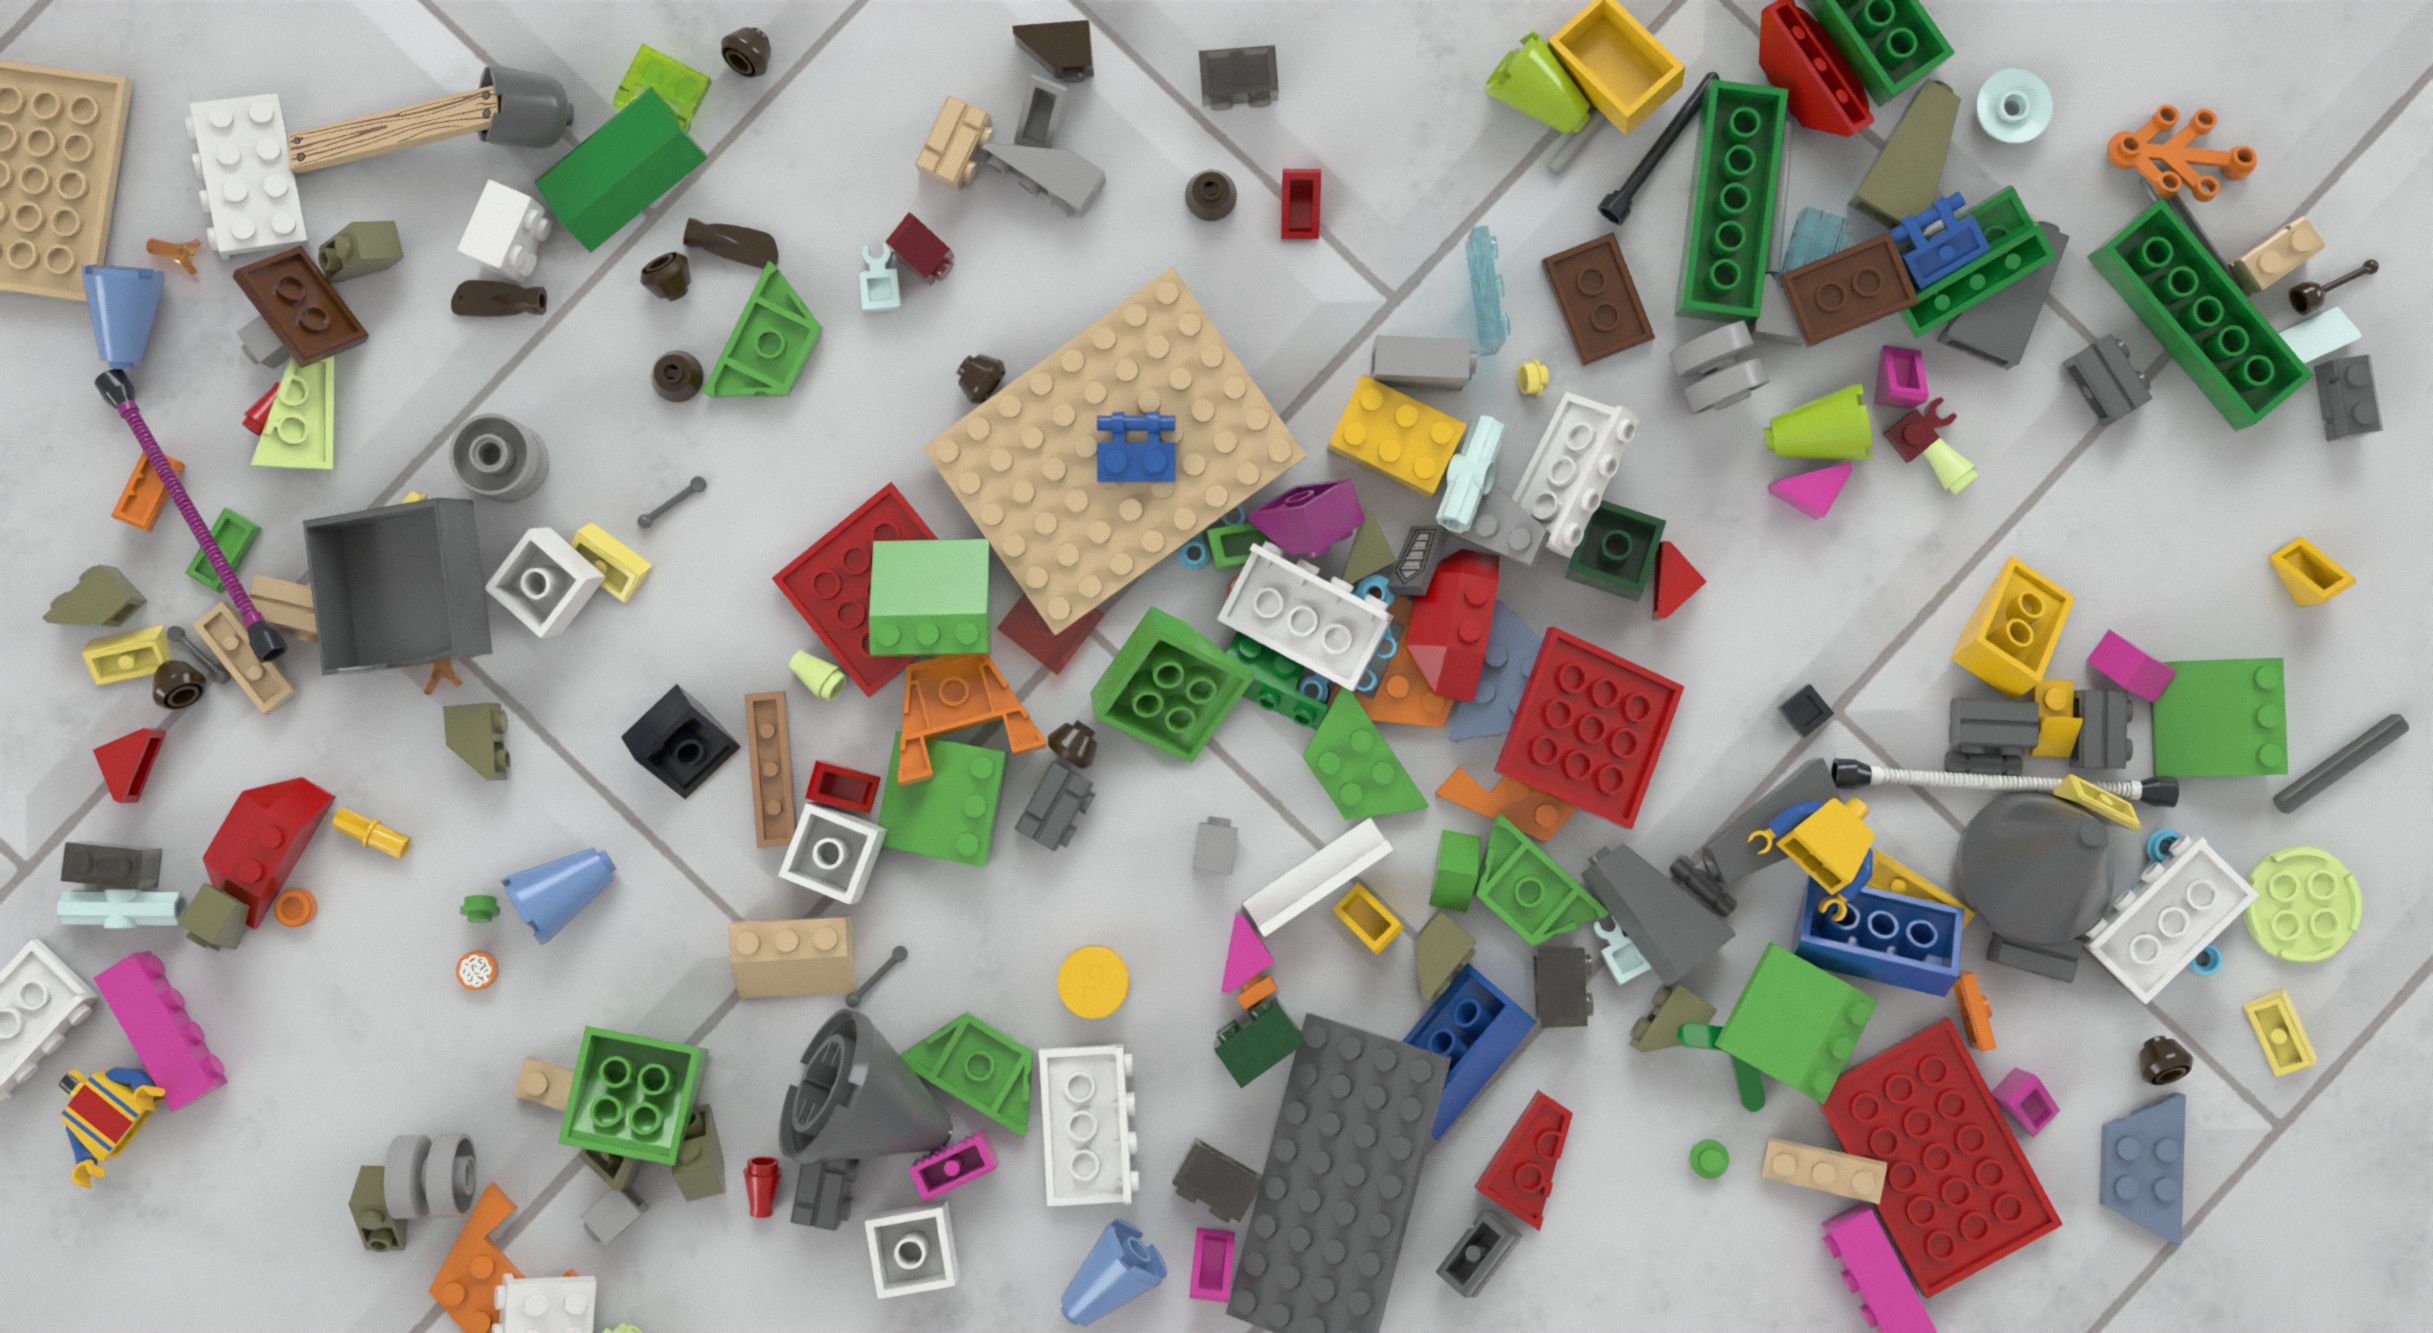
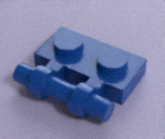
M1959 191L1946 199L1941 196L1931 202L1932 207L1914 217L1910 214L1900 220L1901 225L1888 231L1891 232L1895 244L1907 238L1910 239L1913 247L1901 253L1900 256L1915 285L1920 290L1991 250L1974 216L1969 214L1957 221L1953 212L1966 205ZM1941 220L1945 229L1925 239L1921 230Z
M1148 411L1147 415H1125V412H1113L1112 415H1097V431H1112L1113 442H1097V482H1176V443L1161 442V431L1176 430V416L1160 415V411ZM1126 431H1147L1148 442H1126Z

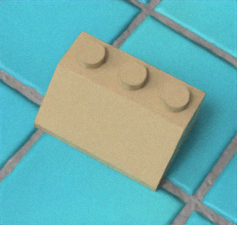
M852 915L749 920L728 924L730 964L740 999L856 992Z

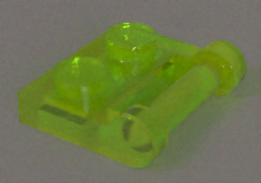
M642 43L615 93L612 105L622 110L637 98L634 96V93L638 86L645 90L652 86L663 99L680 107L677 114L680 125L689 133L691 122L713 81L710 77Z

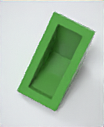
M1252 523L1207 530L1216 572L1245 566L1252 552L1250 548L1253 543L1261 547L1265 540L1270 543L1269 537Z
M1442 830L1428 905L1467 912L1478 877L1480 836Z

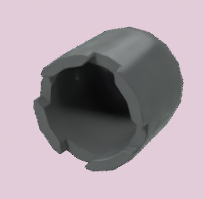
M502 66L484 68L478 89L493 85L495 95L502 96L501 113L494 112L492 115L489 129L478 132L481 141L495 145L548 148L560 140L566 126L572 125L574 118L573 104L568 103L562 84L555 78L546 74Z

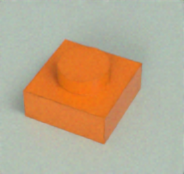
M1258 973L1240 985L1243 992L1236 997L1243 1009L1246 1010L1276 991L1278 987L1270 975L1262 979Z

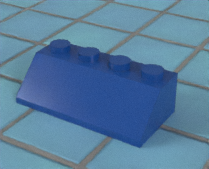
M1808 875L1794 927L1791 953L1821 969L1941 997L1947 995L1959 976L1964 918L1963 908L1864 886L1853 901L1848 900L1845 903L1847 908L1845 917L1840 921H1833L1831 919L1838 911L1837 903L1830 904L1824 913L1819 911V904L1823 898L1828 896L1835 897L1839 892L1831 895L1814 878Z
M1467 963L1446 991L1435 1001L1402 1041L1452 1057L1431 1137L1437 1141L1537 1023L1534 1018L1469 963Z

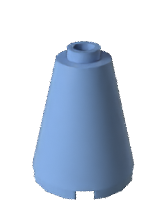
M82 264L81 274L100 359L109 361V368L132 370L134 369V363H141L143 361L165 282V271L154 272V269L108 265L107 268H98L96 264Z
M592 847L508 875L501 880V883L505 886V891L525 924L532 926L535 931L533 936L540 945H544L556 936L614 880L611 872L617 868L605 849L597 853L596 849Z
M1115 1219L1105 1227L1061 1297V1310L1065 1318L1072 1324L1090 1325L1160 1285L1167 1276L1165 1262L1157 1248L1153 1244L1147 1248L1139 1240L1143 1233L1129 1222Z

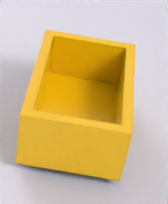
M1616 0L1591 1L1548 39V47L1581 93L1625 136L1630 134L1683 87L1685 66Z
M1362 374L1328 444L1327 450L1430 499L1467 424Z

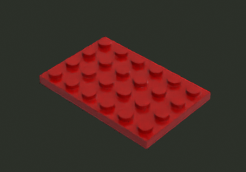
M1944 1017L1844 1071L1836 1080L1824 1105L1817 1102L1844 1153L1887 1162L1880 1204H1872L1919 1291L1926 1299L2063 1225L1950 1018Z

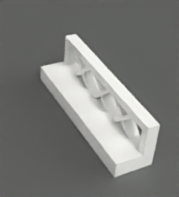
M1368 817L1243 901L1242 904L1265 937L1392 852L1393 848L1384 839L1372 819Z

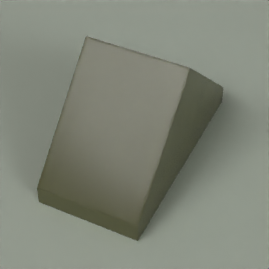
M1367 510L1363 512L1365 522L1358 526L1341 579L1350 585H1354L1397 562L1373 513Z
M582 1148L579 1157L613 1190L619 1192L634 1182L644 1162L642 1159Z

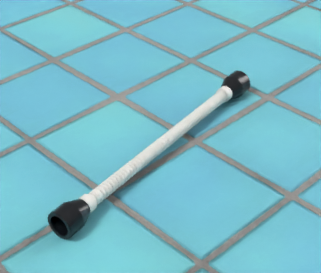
M1834 758L1831 767V777L1837 789H1857L1867 785H1879L1880 783H1898L1899 785L1903 783V785L1918 784V786L1972 787V789L2053 793L2064 780L2044 777L1957 774L1955 772L1952 774V772L1937 773L1936 771H1903L1902 769L1883 770L1880 766H1869L1856 759ZM2153 776L2140 781L2129 780L2125 783L2086 780L2117 797L2139 800L2154 807L2174 808L2179 798V784L2175 777Z

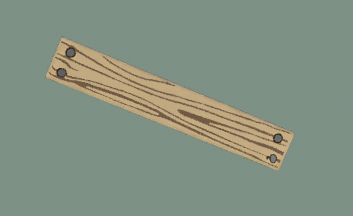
M492 85L288 134L289 169L296 174H301L487 130L490 127L494 112L501 113L502 96L495 95Z

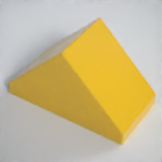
M2303 537L2296 539L2269 556L2270 563L2299 607L2323 604L2356 583L2354 576Z
M1359 882L1332 909L1377 955L1404 929V926Z

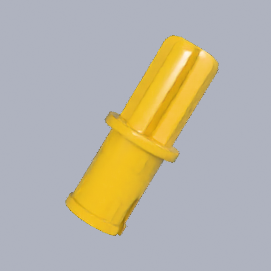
M340 808L332 820L334 829L362 841L363 847L368 848L372 846L394 856L398 860L404 857L411 844V837L404 836L383 826L381 820L375 819L372 821L346 808Z

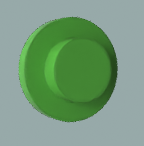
M466 896L464 898V905L460 906V914L468 916L467 921L471 923H490L492 917L500 915V907L496 906L497 898L493 896Z
M1712 1139L1702 1140L1695 1144L1690 1152V1165L1694 1172L1702 1178H1718L1728 1168L1729 1154L1726 1148L1718 1141Z

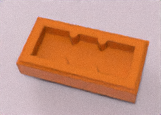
M143 451L111 517L151 533L170 494L149 461L150 459H148L145 451ZM165 455L179 478L185 464Z
M1959 970V976L1952 987L1969 1045L1983 1052L1995 1049L1997 1047L1988 1018L1992 1017L1989 1001L1986 996H1981L1975 973Z

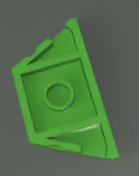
M767 262L702 391L705 395L709 397L790 396L823 328L774 263Z
M1341 686L1324 719L1319 724L1316 733L1304 750L1302 757L1344 819L1380 816L1428 808L1429 804L1351 690Z
M1499 812L1494 817L1473 894L1531 946L1538 945L1550 940L1552 936L1559 933L1565 934L1577 929L1579 925L1597 918L1602 919L1610 913L1504 815Z
M967 1011L900 1054L914 1073L1024 1138L1028 1131L1034 1050Z

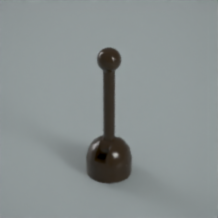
M2369 259L2363 263L2361 268L2323 286L2312 281L2303 282L2290 289V302L2299 314L2307 315L2323 305L2326 292L2364 274H2375L2379 269V264L2376 260Z

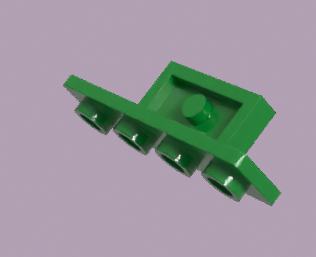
M1237 631L1227 654L1254 673L1255 676L1242 697L1256 702L1265 710L1280 713L1292 719L1300 726L1317 730L1329 707L1295 691L1305 666Z

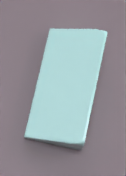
M2338 306L2278 333L2304 364L2362 338L2360 331Z

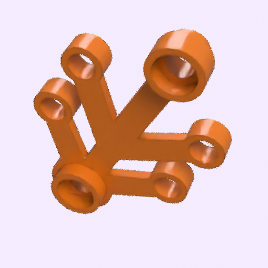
M2162 105L2154 113L2151 121L2136 133L2129 131L2118 132L2110 139L2107 145V156L2112 165L2120 169L2134 167L2154 186L2155 193L2162 198L2173 197L2181 188L2182 182L2192 190L2193 197L2200 202L2211 201L2219 192L2220 184L2216 178L2209 175L2201 177L2189 164L2220 167L2222 173L2233 181L2246 179L2257 165L2256 153L2248 146L2233 147L2229 152L2186 147L2198 136L2207 135L2216 125L2217 117L2209 109H2199L2190 119L2189 124L2163 145L2150 144L2148 142L2160 131L2166 132L2171 130L2179 120V112L2175 107ZM2161 115L2168 117L2170 121H2165ZM2198 119L2204 120L2207 125H2203ZM2151 160L2161 161L2171 171L2162 173ZM2163 182H2168L2172 188L2166 187ZM2201 185L2206 186L2210 192L2204 191Z

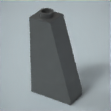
M2045 221L2037 222L2043 229L2057 258L1953 317L1939 334L1936 342L2006 370L2020 364L2070 236L2059 232L2060 228L2052 223Z
M1813 758L1806 761L1703 847L1707 856L1703 857L1702 861L1711 879L1716 878L1718 883L1728 884L1789 858L1776 845L1780 840L1778 837L1772 840L1770 850L1764 854H1757L1767 845V840L1764 836L1756 835L1747 843L1748 837L1752 833L1767 830L1769 828L1768 823L1789 806L1817 800L1824 805L1832 798L1838 799L1843 804L1824 758Z
M1624 843L1612 851L1607 846L1603 847L1588 859L1592 866L1581 873L1582 877L1666 987L1683 978L1736 936L1732 928Z

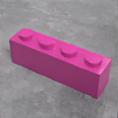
M151 951L133 953L93 979L157 1087L165 1089L166 1092L163 1098L171 1112L190 1106L226 1084L227 1080L223 1075L224 1067L219 1058L211 1054L205 1045V1035L201 1027L196 1022L191 1021L185 1011L183 996L178 990L171 987L165 977L166 969L162 961L156 955H152Z
M1861 1202L1821 1223L1826 1233V1236L1821 1238L1823 1244L1833 1259L1837 1257L1840 1259L1845 1269L1840 1272V1275L1848 1290L1852 1294L1858 1293L1864 1304L1858 1308L1870 1329L1876 1327L1878 1333H1937L1871 1208Z

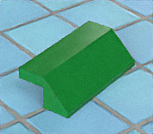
M650 86L536 179L535 185L564 227L591 253L707 159V155L680 125L677 113Z
M2007 186L1956 216L1957 221L1969 214L1974 216L1991 249L1990 251L1921 290L1917 288L1905 266L1919 304L1901 311L1899 314L1916 339L2057 258L2040 224L2031 220L2013 186ZM1941 225L1936 229L1932 230L1931 232L1925 234V239H1928L1934 234L1940 232L1941 230L1945 229V227ZM1912 243L1898 250L1899 254L1912 248Z

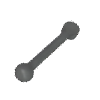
M700 476L694 477L690 482V486L650 514L640 515L637 520L638 526L642 529L650 528L654 519L695 491L703 492L707 487L706 481Z
M172 626L168 629V638L172 641L180 642L214 674V679L217 683L226 684L229 682L230 673L225 669L220 670L185 637V630L182 627Z
M904 946L894 948L892 957L855 993L852 992L846 996L845 1002L847 1006L851 1008L857 1007L860 1004V998L897 961L900 962L907 958V949Z

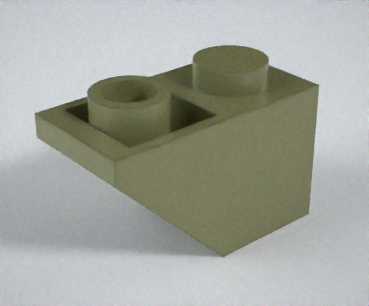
M395 221L351 222L319 247V264L321 269L325 271L326 279L330 284L385 271L404 258Z
M99 564L82 573L79 577L80 583L70 592H65L55 598L50 605L52 609L42 618L47 623L60 625L120 627L147 600L117 567Z
M479 703L444 706L446 746L487 781L506 780V772L510 770L511 760L508 749H504L503 733L507 732L508 719L506 712L501 710V704Z
M204 883L179 920L178 925L189 931L185 936L187 939L204 948L209 946L214 950L220 951L223 946L236 950L241 941L250 906L218 887Z
M1438 909L1413 938L1419 994L1427 1001L1433 995L1439 998L1451 984L1452 980L1448 976L1458 965L1460 968H1463L1476 953L1473 945L1477 940Z
M1677 982L1667 987L1665 984H1662L1651 1000V1003L1655 1006L1647 1018L1641 1016L1631 1029L1630 1036L1633 1039L1629 1044L1641 1053L1679 1046L1681 1043L1678 1040L1677 1031L1680 1025L1685 1023L1708 1025L1717 1009Z
M710 1104L694 1107L676 1166L672 1165V1176L687 1202L725 1193L724 1159Z
M361 1165L348 1205L366 1250H373L375 1252H387L389 1250L404 1251L407 1238V1219H393L387 1210L384 1195L385 1166Z

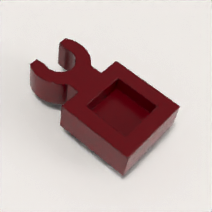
M1942 397L1929 402L1925 407L1923 416L1915 408L1883 433L1906 463L1911 462L1940 438L1934 431V428H1943L1956 419L1957 415L1955 413L1948 415L1945 419H1941L1936 415L1937 406L1944 401Z

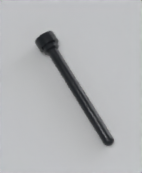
M1709 72L1705 75L1620 190H1614L1612 194H1606L1597 206L1600 214L1610 222L1622 225L1630 215V207L1633 204L1631 199L1700 109L1704 89L1712 79L1720 80L1716 72Z

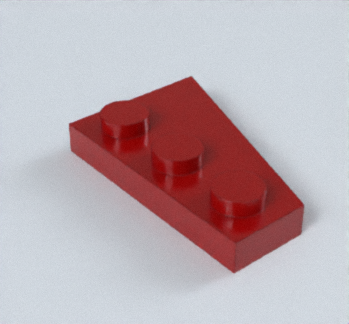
M1537 1090L1474 1187L1540 1231L1543 1222L1542 1212L1546 1198L1550 1197L1553 1186L1551 1180L1557 1159L1561 1158L1573 1113L1540 1090Z

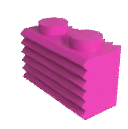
M980 1129L978 1133L973 1132L971 1136L966 1135L963 1140L959 1138L956 1143L952 1142L950 1146L945 1145L943 1149H937L935 1153L931 1151L928 1156L923 1155L921 1159L917 1158L909 1171L922 1200L926 1202L996 1170L999 1160L986 1131Z

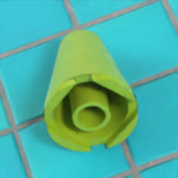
M1532 29L1519 40L1524 47L1521 50L1519 48L1514 51L1510 50L1488 78L1486 82L1488 86L1484 87L1483 91L1500 102L1563 134H1567L1571 130L1577 133L1591 116L1587 113L1590 104L1540 34Z
M1852 384L1771 418V427L1763 428L1767 451L1775 449L1776 457L1863 461L1873 459V453L1870 449L1873 448L1868 411L1866 404L1862 405L1861 395L1864 394L1862 384Z

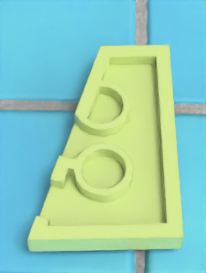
M291 355L250 467L331 471L333 470L334 356L301 368Z

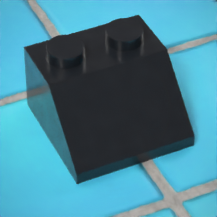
M678 684L670 689L621 736L635 761L683 799H687L741 747L707 709Z

